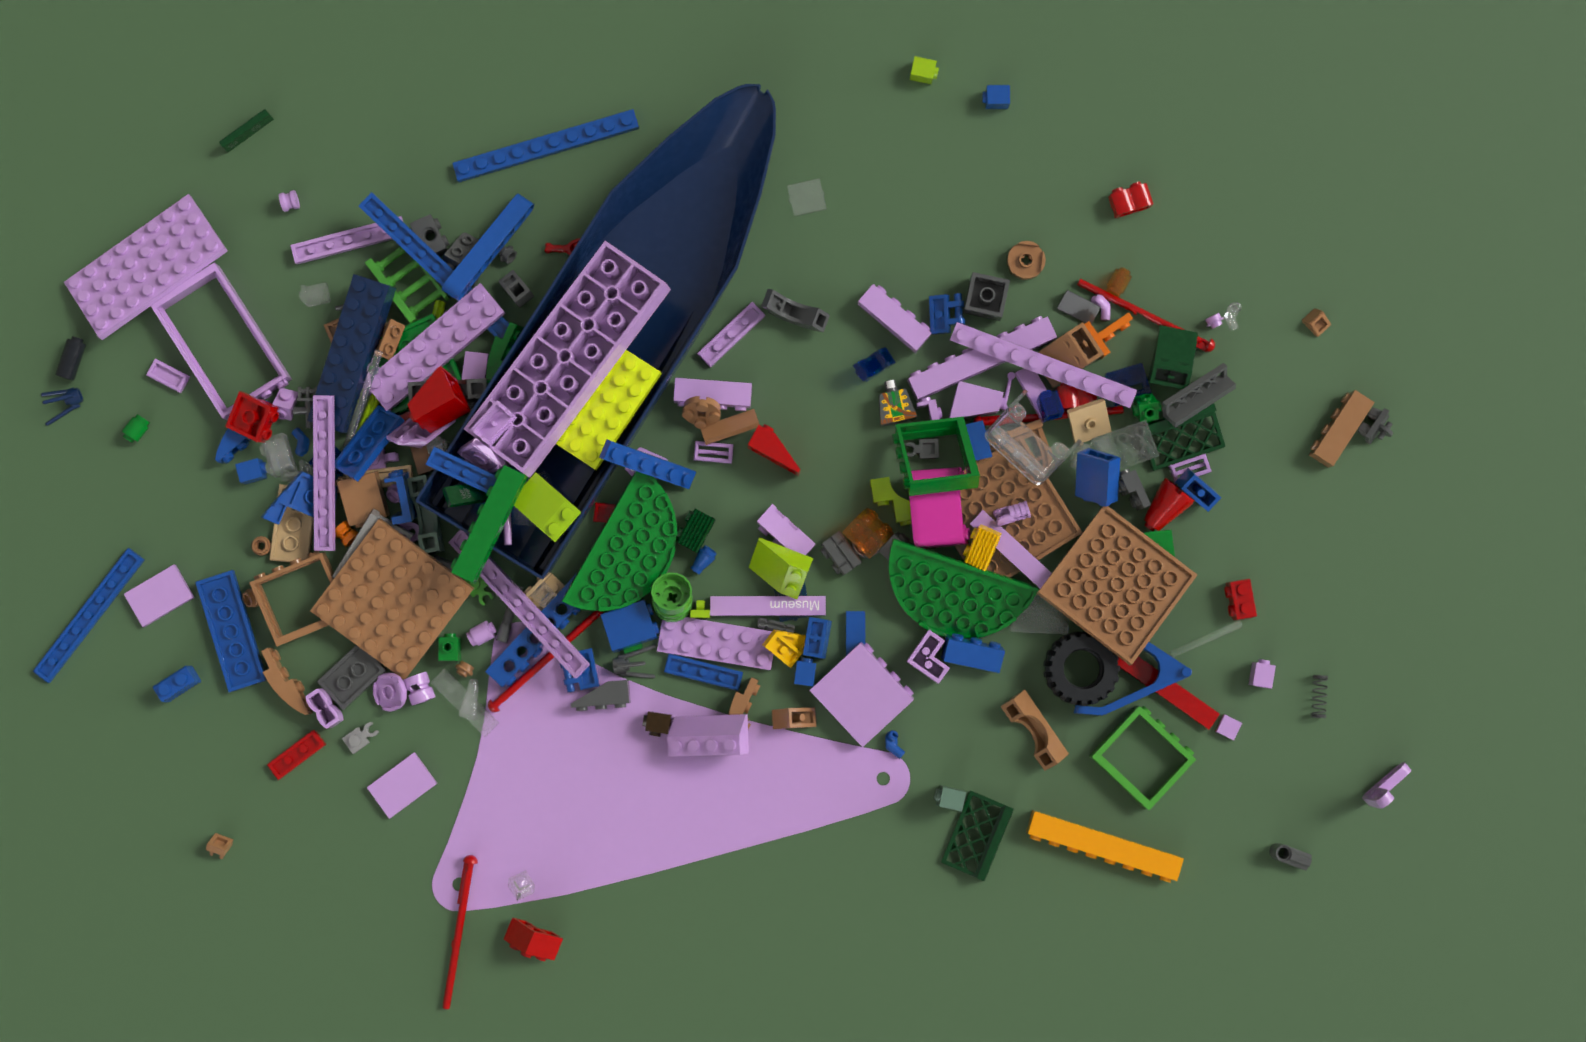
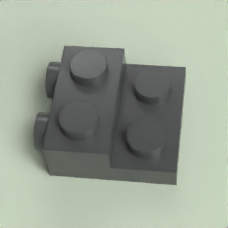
M1128 468L1121 471L1119 474L1118 494L1121 493L1122 497L1130 494V504L1137 511L1150 506V501L1136 470L1130 471Z

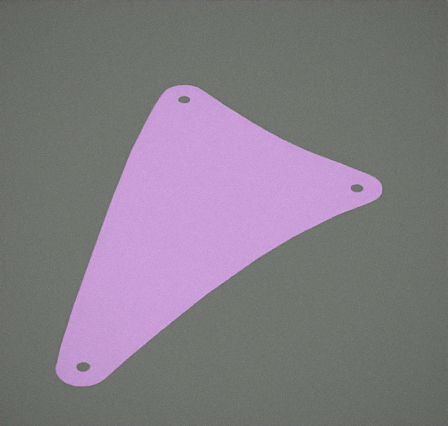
M523 622L511 624L512 627L507 643L498 641L495 637L491 664L526 628ZM533 634L531 636L532 642L538 643V638ZM544 645L542 646V653L537 658L532 657L528 661L530 664L524 672L519 671L515 675L517 678L515 682L549 652ZM526 648V652H525L523 655H520L521 658H523V657H525V656L527 655V653H528L527 648ZM554 657L498 707L500 709L499 712L490 711L488 702L490 699L495 701L509 687L507 685L501 687L489 675L485 719L477 758L449 841L433 876L432 890L436 900L444 908L458 911L459 891L453 888L452 883L454 879L462 877L463 859L467 855H473L477 858L478 864L473 866L466 911L496 908L568 895L802 833L898 802L905 796L910 785V772L906 763L890 752L845 744L785 729H773V726L748 721L751 724L748 730V754L668 756V734L661 733L660 737L651 736L649 731H645V726H642L643 717L648 715V711L671 714V725L675 716L728 714L662 694L630 680L631 703H626V707L615 708V705L612 704L607 705V709L595 710V706H587L588 710L576 711V707L571 708V703L599 686L580 690L579 683H574L575 691L568 693L567 687L563 682L565 679L563 668L560 667V662ZM512 661L506 662V671L511 672L514 669ZM596 664L600 686L608 681L627 680ZM886 772L889 774L890 781L887 785H880L877 782V775L879 773Z

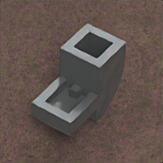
M514 270L498 281L519 308L535 297Z

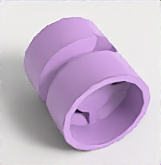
M427 672L403 680L407 691H410L408 697L412 706L436 697L433 688L428 685L430 680Z

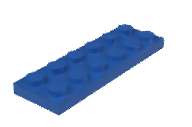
M231 570L195 582L228 692L267 681L263 674V671H265L246 607L242 600L235 571Z

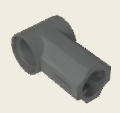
M1275 843L1270 848V856L1274 860L1305 871L1310 867L1312 861L1311 854L1281 843ZM1280 848L1284 849V855L1282 857L1278 856V851Z

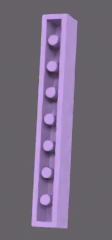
M1039 316L1031 320L1032 324L1027 326L1021 324L1014 328V332L1008 334L1006 331L997 335V337L1034 350L1054 341L1057 335L1048 316L1045 318ZM967 348L962 351L963 354L960 356L951 355L945 358V362L942 364L936 362L927 367L928 370L924 372L918 370L911 373V377L908 378L907 382L916 401H919V399L931 396L957 384L959 381L967 380L1006 361L972 348Z

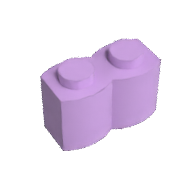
M317 688L306 696L308 706L316 712L319 723L326 729L333 728L344 720L342 712L333 704L332 698L323 688Z

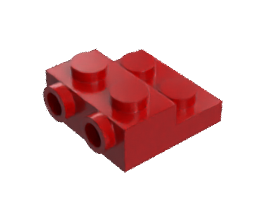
M239 391L225 427L255 442L265 443L272 435V430H270L272 423H275L279 418V412H277L279 407Z

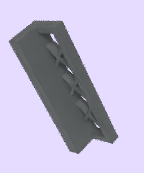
M1222 363L1163 401V417L1176 428L1236 389V383L1227 376V365Z

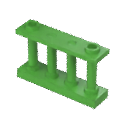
M401 246L380 262H375L372 258L365 262L380 283L392 287L396 285L397 281L419 266L413 260L391 277L384 275V268L406 252ZM421 265L420 267L426 274L404 291H395L393 298L395 304L410 323L418 321L416 318L419 315L418 312L440 296H443L446 301L450 299L447 293L442 291V286ZM431 280L437 290L414 307H408L405 303L407 297Z

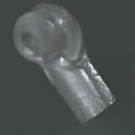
M1238 302L1228 305L1224 314L1230 331L1239 328L1235 318L1242 307Z

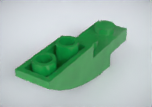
M510 322L503 338L495 337L487 364L486 378L489 383L524 327Z

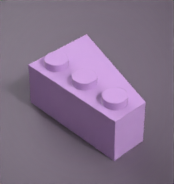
M772 504L757 520L758 529L765 536L768 534L774 538L773 543L807 555L816 544Z

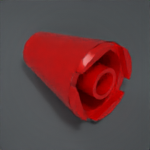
M1165 478L1162 480L1144 517L1146 521L1144 525L1151 531L1155 529L1160 531L1193 505L1195 500Z

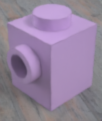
M1259 659L1258 662H1252L1248 685L1272 689L1276 666L1270 665V661Z

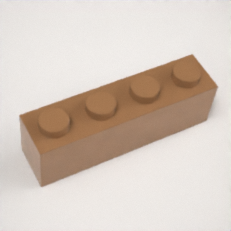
M1356 390L1350 393L1347 392L1341 400L1343 404L1339 409L1336 408L1331 415L1332 421L1329 425L1326 424L1320 432L1322 434L1319 441L1315 440L1310 447L1312 451L1309 456L1328 468L1334 466L1375 403Z

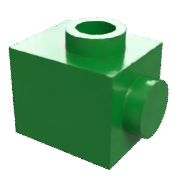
M444 634V637H439L438 661H461L460 637H456V634Z

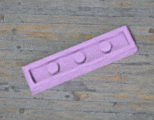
M751 302L697 353L698 356L711 368L765 317V314Z

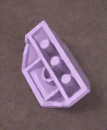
M409 418L386 436V438L397 445L422 448L455 423L456 419L430 433L425 428L421 429L417 422L414 423Z

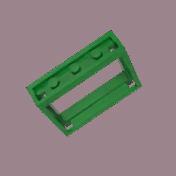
M964 416L896 424L892 440L893 444H897L896 457L901 460L899 462L900 473H904L903 485L904 489H908L909 496L978 488L980 474ZM956 434L967 474L913 480L903 440Z

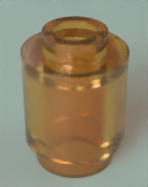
M1123 267L1115 269L1107 283L1106 291L1117 297L1124 294L1132 279L1131 272Z

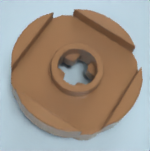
M1032 241L1019 242L1009 251L1007 256V266L1010 273L1023 280L1037 277L1043 270L1046 262L1044 252L1039 248V245ZM1025 256H1028V259L1031 260V263L1024 265V262H1021V259H1024Z
M694 396L684 402L682 417L688 422L695 424L696 428L703 429L706 425H712L720 421L721 407L712 398L706 397L705 400L700 399V396Z

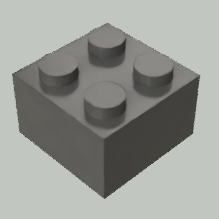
M973 272L970 277L963 313L1000 321L1004 312L1010 280Z

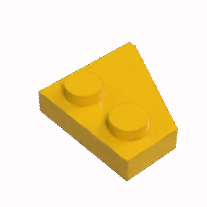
M773 630L762 645L784 664L792 668L803 654L806 635Z

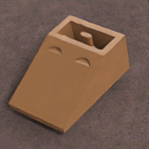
M1083 322L1038 352L1084 369L1104 355ZM1046 377L1052 388L1062 383Z

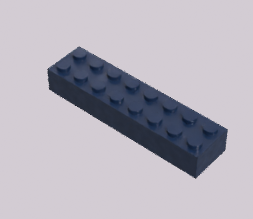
M353 274L315 394L334 396L335 430L349 434L364 392V381L368 379L376 354L375 349L378 347L396 291L395 287ZM312 403V406H311V409H310V412H309V416H308V419H307V421L312 422V423H313V403Z

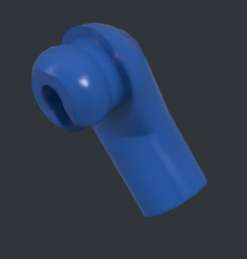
M892 730L885 736V746L888 751L900 759L905 751L897 745L898 733Z

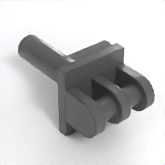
M318 386L314 388L306 387V389L298 387L297 401H305V407H293V414H305L306 428H313V423L307 421L313 403L311 394H316Z

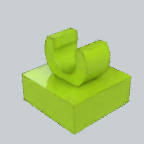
M704 600L696 601V610H690V618H710V610H705Z

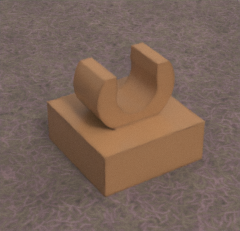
M215 833L207 843L206 850L210 851L211 856L216 853L220 855V859H223L231 848L234 839Z

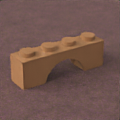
M1026 690L1011 697L1001 706L1011 723L1017 722L1024 725L1032 734L1035 742L1034 756L1044 771L1057 765L1069 754Z

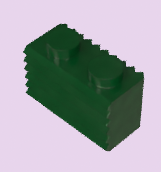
M695 508L693 512L689 511L685 518L687 524L684 529H679L676 538H678V544L698 554L716 519Z

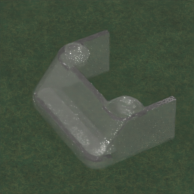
M1025 389L986 430L985 438L1028 480L1035 485H1041L1082 441L1078 439L1069 449L1059 442L1049 447L1022 422L1026 417V411L1019 401L1028 392Z

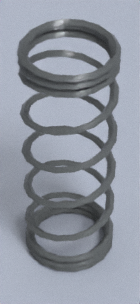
M1313 675V679L1321 680L1313 681L1312 683L1319 686H1323L1325 688H1316L1312 690L1313 692L1324 694L1323 696L1312 697L1313 700L1324 703L1314 704L1311 706L1313 708L1321 709L1324 711L1312 712L1311 717L1326 718L1327 715L1316 713H1323L1327 710L1315 706L1327 704V702L1314 698L1326 697L1327 694L1314 690L1327 689L1328 687L1314 682L1327 681L1328 676Z

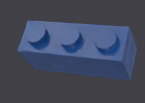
M955 633L952 636L946 635L941 655L944 662L1000 673L1005 650L1000 643L990 641L989 644L983 643L981 639L971 637V640Z

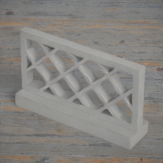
M373 508L332 577H336L379 518L398 532L406 535V538L409 540L413 533L398 524L393 525L391 520L380 515V512Z

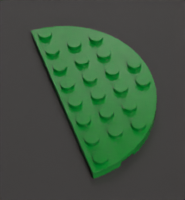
M638 471L634 472L561 600L562 602L580 609L592 611L620 609L639 601L652 590L655 580L667 573L676 550L677 521L667 493H665L654 477Z
M896 539L892 540L888 568L894 594L901 607L913 620L935 634L946 637V635L952 636L955 633L964 636L963 638H980L996 633L1016 621V618L1030 606L1038 592V587L989 570L983 571L968 563Z

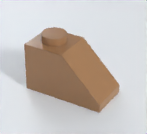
M815 707L772 710L773 729L816 727Z

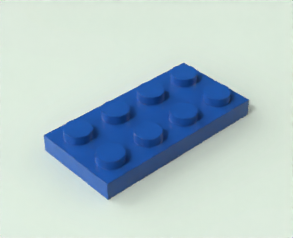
M378 405L337 457L335 469L358 482L388 444L389 440H387L386 436L402 425L405 420Z

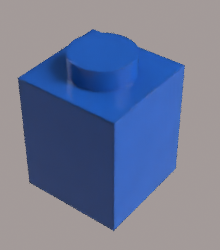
M987 85L986 90L982 92V103H985V109H1008L1010 105V85Z
M259 458L235 464L239 481L242 484L267 479V464Z
M801 657V661H797L794 684L813 686L816 663H812L813 659Z

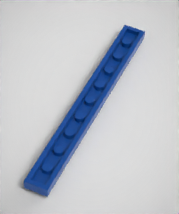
M634 109L453 162L452 164L457 181L462 182L637 130L639 126Z
M371 192L359 207L443 287V284L454 270ZM471 287L465 295H467L473 288ZM501 317L488 330L495 337L503 338L509 323Z

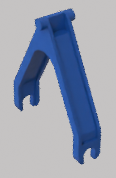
M1148 642L1143 650L1152 655L1158 663V675L1151 685L1103 707L1076 705L1074 713L1105 715L1191 676L1192 670Z

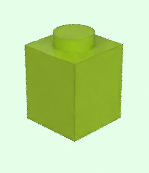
M915 56L910 80L932 85V81L937 79L939 68L936 67L937 61Z

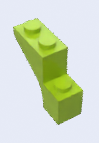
M889 477L871 479L870 487L873 504L878 503V506L889 505V501H892L895 522L900 523L901 526L911 525L910 500L904 499L894 492Z

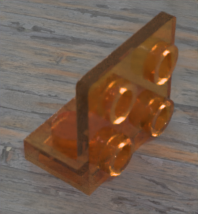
M869 508L863 510L842 532L869 559L894 535L892 528L887 523H883L878 518L877 513Z

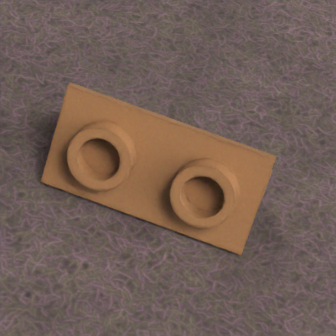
M391 318L388 323H385L383 337L380 339L377 349H375L376 356L387 360L394 356L405 325Z

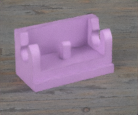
M496 400L470 430L491 447L518 417Z

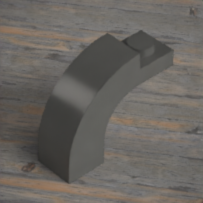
M767 289L761 307L768 310V313L784 321L823 333L830 317L828 313L819 308L792 301L772 289Z

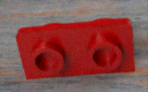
M1251 580L1227 582L1224 592L1226 598H1229V616L1233 620L1257 617Z

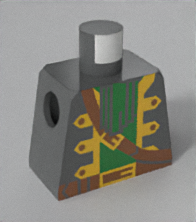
M895 380L884 382L886 393L879 394L880 427L915 420L917 415L906 388L897 390Z

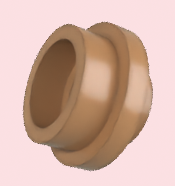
M257 537L252 542V550L257 555H266L271 550V542L266 537ZM260 543L265 544V548L262 550L259 548Z
M251 588L242 594L243 603L247 607L254 608L259 605Z
M460 661L459 664H456V672L465 678L473 675L472 671L474 668L468 663Z

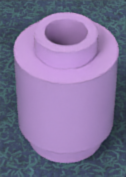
M484 621L471 628L466 635L474 647L495 638L494 633L497 631L492 622Z

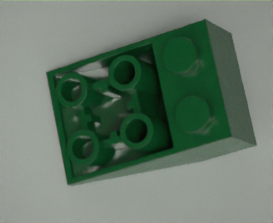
M1160 325L1148 382L1179 389L1187 387L1192 375L1198 332Z

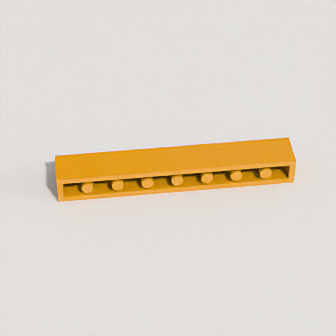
M1032 810L1026 833L1030 834L1029 838L1041 842V838L1049 840V845L1059 847L1060 844L1065 845L1068 851L1078 853V850L1086 852L1085 856L1093 859L1099 856L1104 858V862L1112 865L1118 862L1123 864L1122 868L1131 871L1137 868L1141 870V874L1150 877L1156 874L1160 876V880L1171 883V880L1178 881L1184 860L1182 857Z

